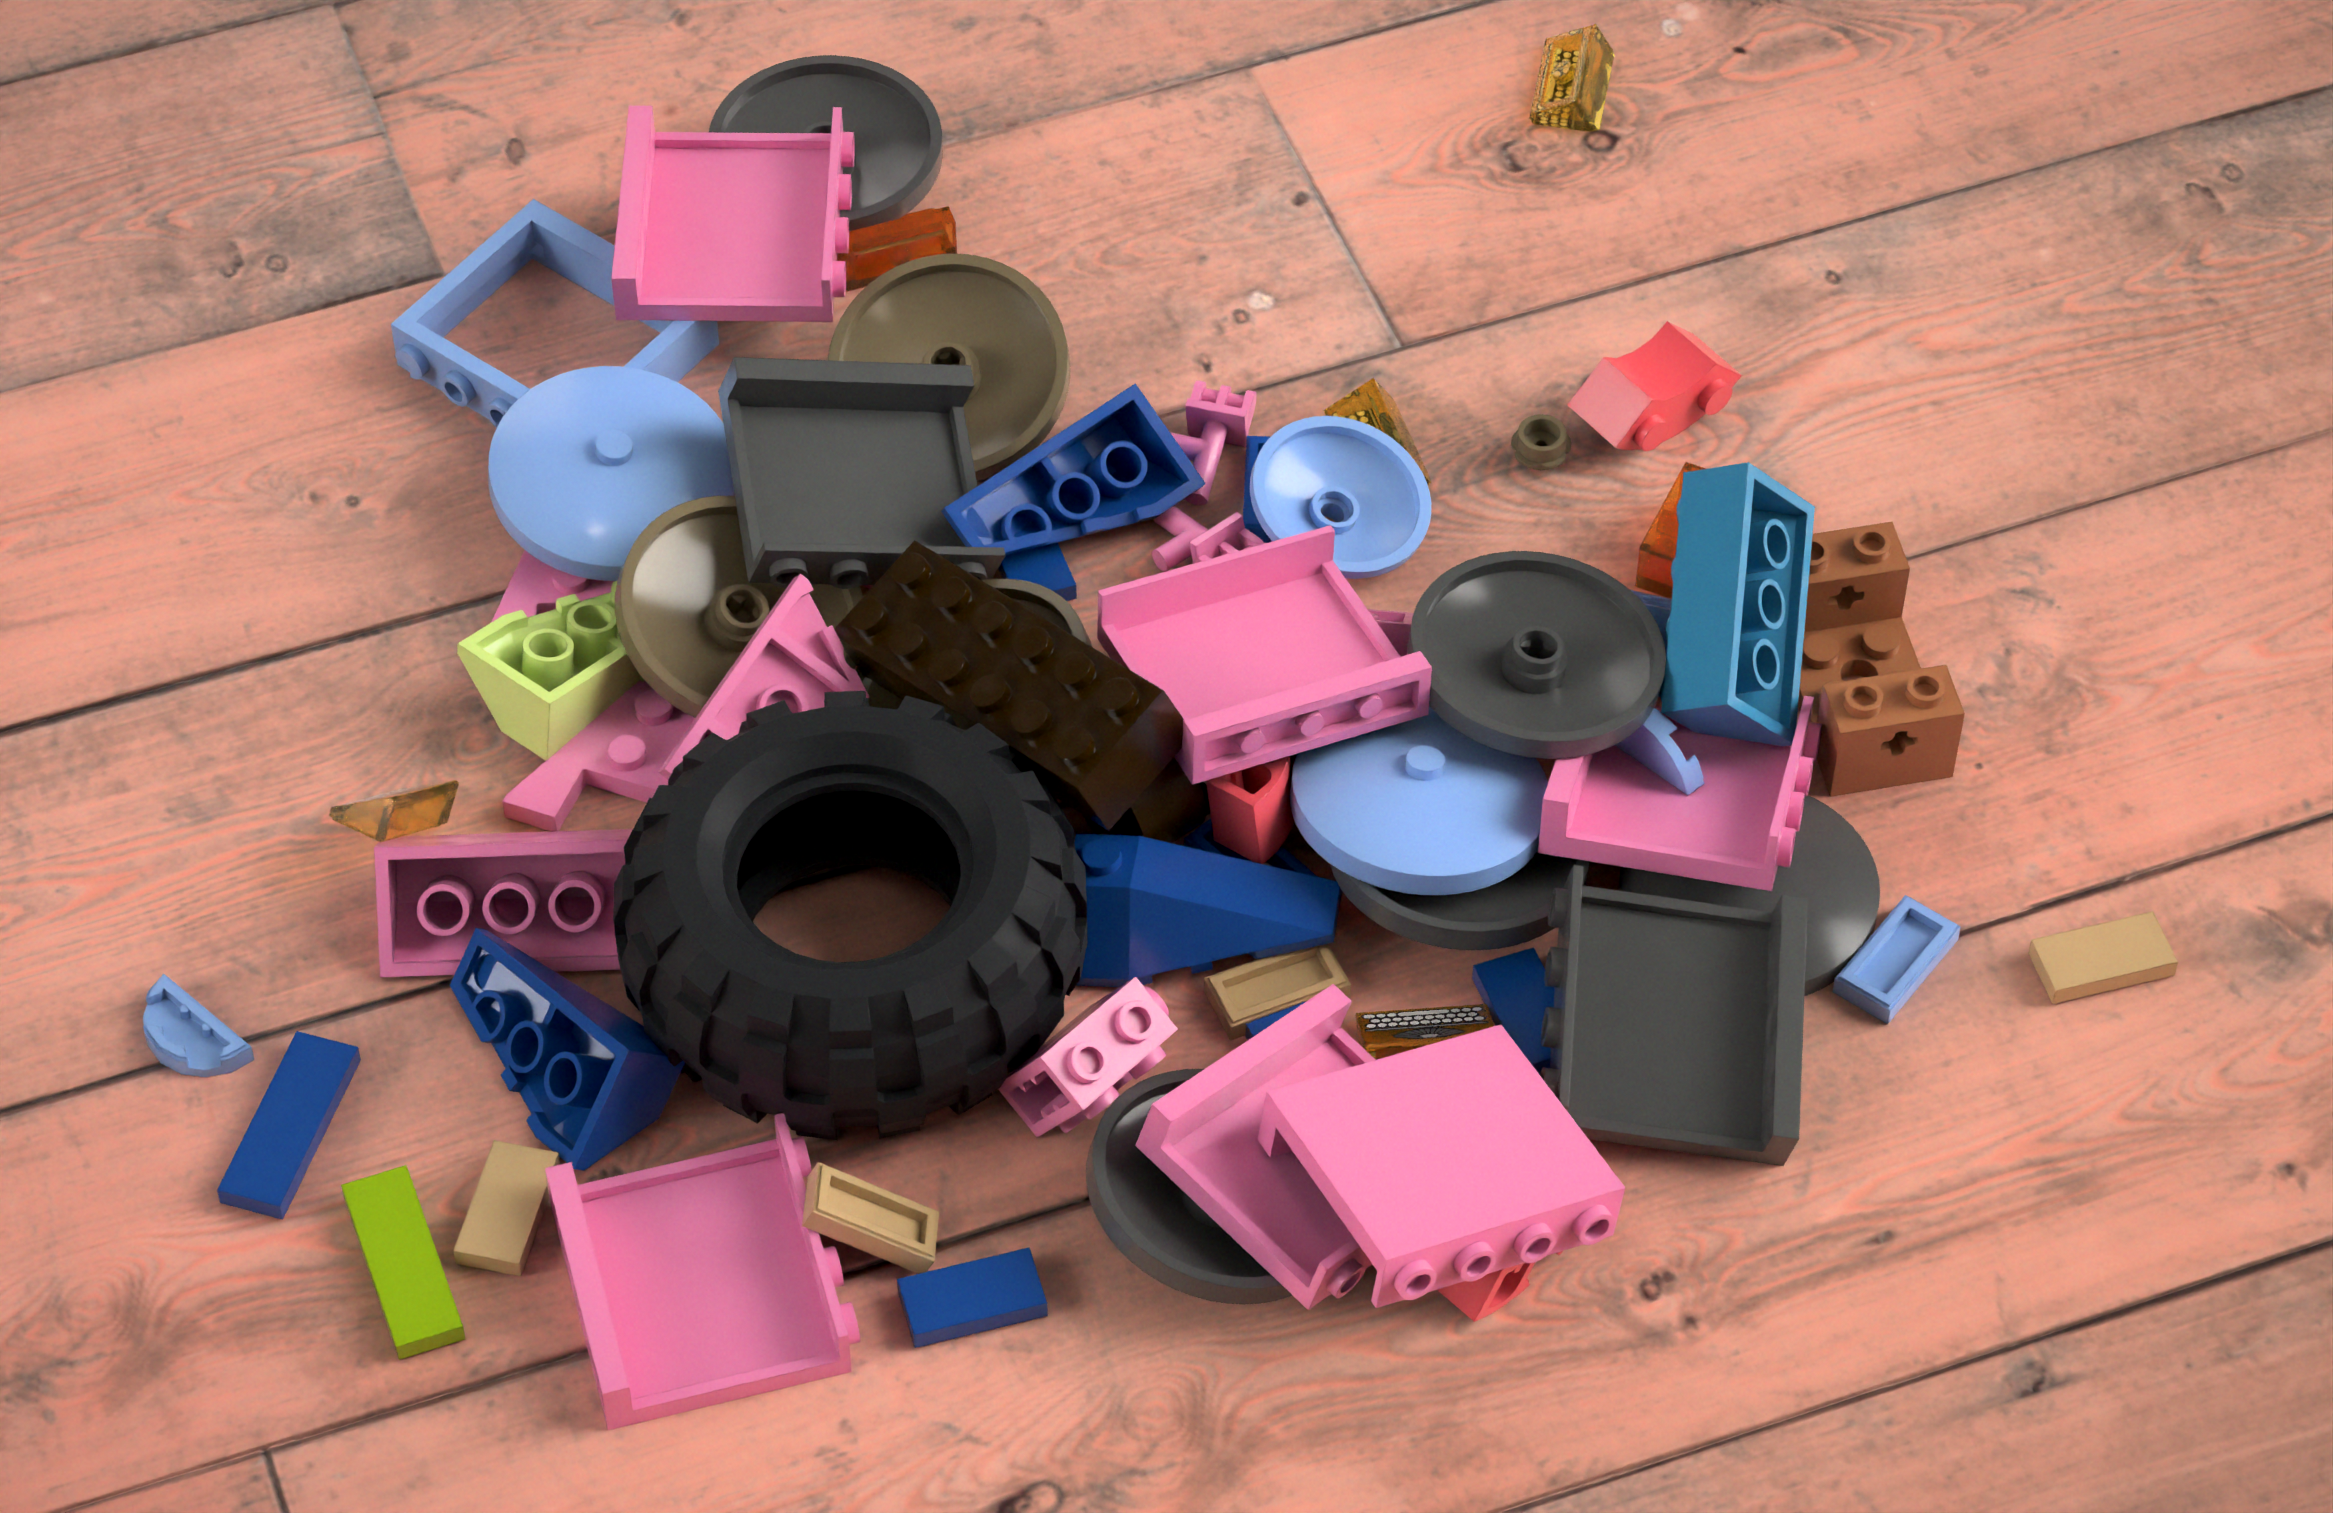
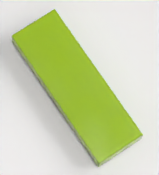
M407 1165L342 1184L343 1197L398 1359L401 1360L465 1340L463 1324Z

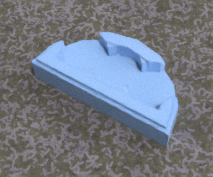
M1654 708L1643 725L1629 737L1615 744V746L1688 796L1704 784L1699 761L1695 755L1688 760L1685 759L1678 745L1670 737V734L1676 731L1677 727L1659 710Z
M165 974L148 991L146 996L147 1006L143 1015L144 1034L148 1047L161 1064L180 1074L211 1077L232 1073L254 1060L252 1047Z

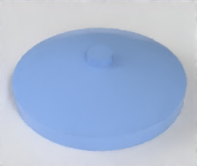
M622 366L588 367L562 373L543 381L523 394L508 409L499 422L490 445L488 463L490 498L494 510L508 534L524 550L541 562L557 570L587 579L617 581L621 568L641 532L657 517L673 507L703 497L735 496L724 424L715 411L703 399L682 384L662 375L637 368Z
M1429 706L1427 716L1298 753L1293 765L1289 798L1294 821L1304 839L1322 858L1342 872L1368 884L1396 892L1417 895H1451L1479 890L1501 882L1515 874L1533 858L1539 846L1542 803L1548 781L1545 772L1536 758L1514 755L1483 745L1451 727Z

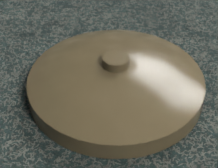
M955 253L925 256L898 265L883 273L868 284L847 307L834 331L828 354V360L971 365L974 388L963 409L977 481L994 476L1041 444L1060 416L1070 383V355L1065 332L1055 308L1046 295L1029 278L1001 262L969 254Z
M735 496L703 497L675 506L661 514L641 532L634 542L621 568L616 585V623L628 657L643 679L661 697L684 713L695 718L786 590V588H779L771 583L748 582ZM811 584L814 590L810 592V595L826 626L832 625L834 629L863 598L860 586L852 589H839L828 584ZM843 650L845 661L851 668L855 669V663Z

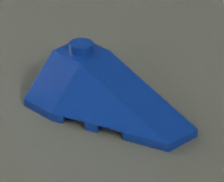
M1135 383L958 498L941 512L966 547H1003L1005 555L1155 519L1202 488L1206 483Z
M1076 834L1075 850L1085 865L1088 941L1081 978L1076 986L1120 987L1134 977H1137L1142 985L1153 983L1152 975L1190 966L1192 974L1213 970L1212 961L1247 953L1255 959H1262L1334 942L1342 897V890L1337 881L1143 836Z
M475 928L450 983V987L481 1042L493 1045L506 1068L502 1072L501 1077L509 1091L519 1092L530 1110L531 1115L526 1121L535 1137L552 1151L559 1152V1157L566 1163L572 1162L573 1169L584 1171L660 1118L685 1062L682 1061L674 1067L669 1062L668 1057L644 1032L643 1025L488 930Z

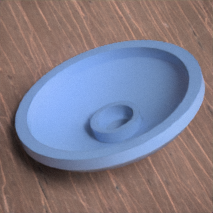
M1315 416L1294 421L1279 429L1266 441L1252 468L1250 477L1251 502L1255 515L1268 537L1272 541L1331 525L1335 530L1333 561L1345 578H1370L1398 568L1413 556L1427 533L1431 519V497L1422 471L1411 455L1398 442L1384 432L1363 422L1338 416ZM1324 516L1333 519L1335 522L1328 520Z

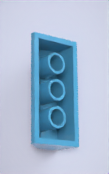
M1749 462L1683 472L1682 493L1677 504L1679 526L1676 557L1671 565L1673 590L1670 617L1666 623V639L1668 644L1665 676L1660 690L1662 701L1661 713L1695 733L1778 746H1791L1797 725L1815 506Z

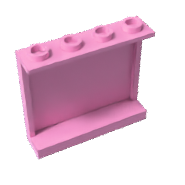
M629 106L611 276L616 320L833 322L835 297L846 296V262L837 261V253L848 254L849 220L848 217H840V210H851L852 205L851 174H843V167H854L855 156L854 132H843L842 107H833L831 133L655 132L653 106Z
M1331 525L1098 590L1097 639L1111 659L1163 689L1184 718L1182 749L1175 755V759L1192 785L1428 715L1432 666L1421 651L1405 656H1400L1334 563L1335 530Z
M1804 696L1791 746H1778L1695 733L1666 716L1677 727V730L1671 733L1670 737L1678 745L1686 760L1693 755L1697 757L1704 777V784L1688 796L1615 745L1584 756L1556 759L1543 797L1538 853L1772 891L1778 866L1790 868L1796 831L1799 832L1804 799L1805 796H1808L1813 761L1816 762L1822 724L1811 722L1814 697ZM1654 707L1661 712L1662 707Z
M1334 984L1151 1105L1135 1145L1308 1310L1330 1294L1337 1299L1346 1295L1359 1282L1365 1269L1371 1266L1372 1263L1293 1151L1270 1158L1257 1138L1266 1091L1376 1060L1341 1028L1352 1001Z
M1501 1024L1266 1091L1257 1140L1270 1158L1293 1151L1376 1268L1377 1275L1371 1298L1375 1308L1402 1300H1414L1428 1292L1463 1281H1476L1489 1273L1522 1263H1534L1548 1255L1580 1245H1593L1614 1234L1625 1186Z
M784 1113L774 1115L776 1139L584 1184L577 1185L572 1162L545 1168L551 1209L608 1430L852 1372L849 1345L860 1342L855 1311L851 1302L839 1304L835 1288L844 1286L836 1247L823 1248L819 1233L802 1226L806 1193L803 1177H807L810 1174L811 1164L804 1137L791 1138Z

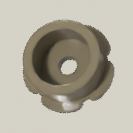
M1538 414L1530 416L1521 422L1518 430L1512 436L1511 446L1516 450L1515 458L1522 465L1534 470H1549L1557 468L1565 462V454L1571 451V439L1560 420L1550 415Z

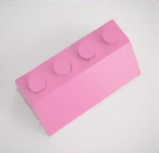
M633 829L383 837L374 847L380 977L455 975L475 928L488 930L555 972L621 970L613 923L614 883L622 866L625 865L624 846Z

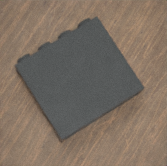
M734 357L718 393L748 582L771 583L779 588H787L793 578L802 574L809 580L810 584H828L839 589L874 585L914 540L978 579H992L1006 556L1004 548L966 547L941 512L946 506L978 486L963 409L974 388L971 365Z
M1573 865L1564 888L1554 887L1549 906V927H1556L1559 930L1558 946L1550 947L1545 967V986L1555 987L1554 1007H1546L1542 1022L1541 1046L1551 1048L1550 1068H1542L1540 1074L1542 1079L1588 1139L1784 1166L1799 1140L1808 898L1782 894L1773 912L1583 886V866Z

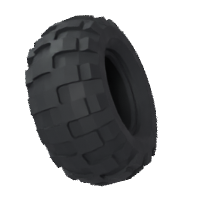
M865 691L824 692V708L792 713L785 700L747 713V720L741 723L739 733L732 738L725 740L711 733L683 756V761L674 768L668 780V785H659L653 798H649L624 846L625 865L622 866L614 883L613 923L618 960L627 998L641 1012L644 1032L668 1057L669 1062L674 1067L682 1061L685 1062L680 1072L681 1074L685 1072L693 1083L702 1080L703 1089L714 1100L757 1124L767 1114L776 1115L784 1113L789 1128L796 1131L797 1136L838 1141L840 1127L877 1125L879 1139L920 1131V1125H924L926 1114L949 1106L959 1116L992 1096V1092L999 1089L1008 1076L1007 1068H1017L1026 1059L1036 1054L1064 1016L1065 995L1070 996L1080 981L1088 943L1085 865L1075 850L1074 829L1045 783L1040 784L1033 771H1028L1020 755L1010 749L1009 744L980 723L964 731L957 727L951 714L944 712V706L909 696L904 697L898 709L869 706ZM867 865L884 867L908 874L927 884L950 905L949 911L938 925L922 939L890 955L858 962L816 960L796 954L776 944L753 923L755 916L766 902L782 888L801 877L820 870L840 866Z

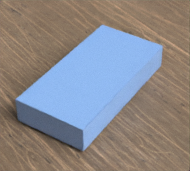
M1905 895L1836 976L1832 992L1884 1023L1889 1024L1958 941L1961 926Z

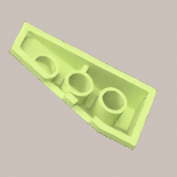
M617 581L612 583L611 592L583 601H580L576 594L556 599V609L527 617L523 610L502 615L457 644V654L501 732L545 761L552 757L638 681H644L628 657L618 632L615 616Z

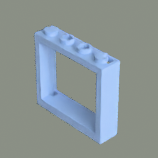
M533 199L391 323L397 365L410 372L411 378L422 379L444 392L454 404L461 407H469L489 419L497 428L508 409L530 388L443 337L531 259L614 306L611 276L615 245ZM639 320L660 332V334L624 367L653 372L678 383L719 345L717 321Z

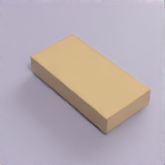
M2153 911L2032 939L2028 952L2052 1004L2174 976L2178 965L2173 950Z
M1329 944L1256 959L1205 977L1204 993L1231 1041L1245 1036L1246 1023L1308 1001L1332 984L1350 998L1351 983Z
M493 1141L453 1250L456 1264L522 1276L549 1200L545 1168L560 1165L559 1152Z
M819 1162L807 1176L802 1220L803 1227L918 1274L927 1272L935 1262L938 1211Z

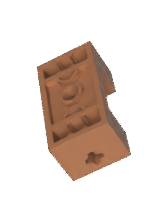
M1893 522L1814 533L1812 536L1798 707L1801 710L1804 696L1814 697L1811 722L1822 724L1817 761L1830 797L1953 777L1965 713L1947 665L1921 668L1902 619L1910 567ZM1851 675H1859L1864 677L1845 681L1842 680L1843 678Z

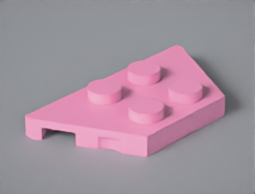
M802 574L793 578L659 769L658 773L662 776L670 778L674 768L683 761V756L711 733L725 740L737 735L741 723L747 720L746 714L783 700H785L792 713L824 708V692L865 691L866 698H869L856 670L851 668L845 661L844 647L832 625L826 626L810 595V592L814 589L809 580Z

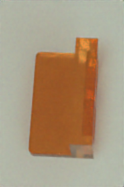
M949 206L939 209L929 208L905 214L896 220L849 231L848 254L837 253V261L846 262V292L866 287L883 273L908 261L931 255L957 253L955 219Z

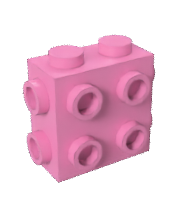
M1134 977L1085 1009L1041 1046L1036 1054L1026 1059L1009 1073L998 1090L1036 1137L1041 1136L1056 1126H1059L1064 1134H1066L1086 1118L1088 1120L1092 1119L1110 1105L1120 1095L1117 1090L1134 1078L1136 1080L1159 1063L1167 1055L1160 1047V1044L1176 1032L1178 1028L1169 1019L1168 1008L1163 999L1151 988L1143 986L1137 977Z

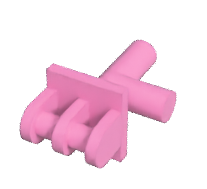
M1196 380L1191 398H1187L1185 405L1188 436L1171 433L1206 483L1202 488L1185 498L1187 502L1199 506L1207 504L1224 443L1246 447V437L1249 436L1248 432L1256 405L1257 393L1255 391L1247 390L1245 395L1231 393L1230 386L1221 385L1218 391L1206 388V382Z
M1173 506L1155 518L1154 522L1175 537L1153 550L1152 558L1161 571L1166 572L1192 556L1194 564L1265 543L1245 528L1243 516L1238 512L1211 529H1207Z

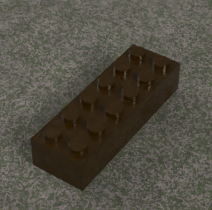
M915 540L834 629L845 652L864 676L902 700L905 696L944 706V712L951 714L957 727L964 731L980 723L1009 744V748L1020 755L1028 771H1033L1040 784L1045 783L1056 798L1108 831L1182 749L1184 718L1163 689Z

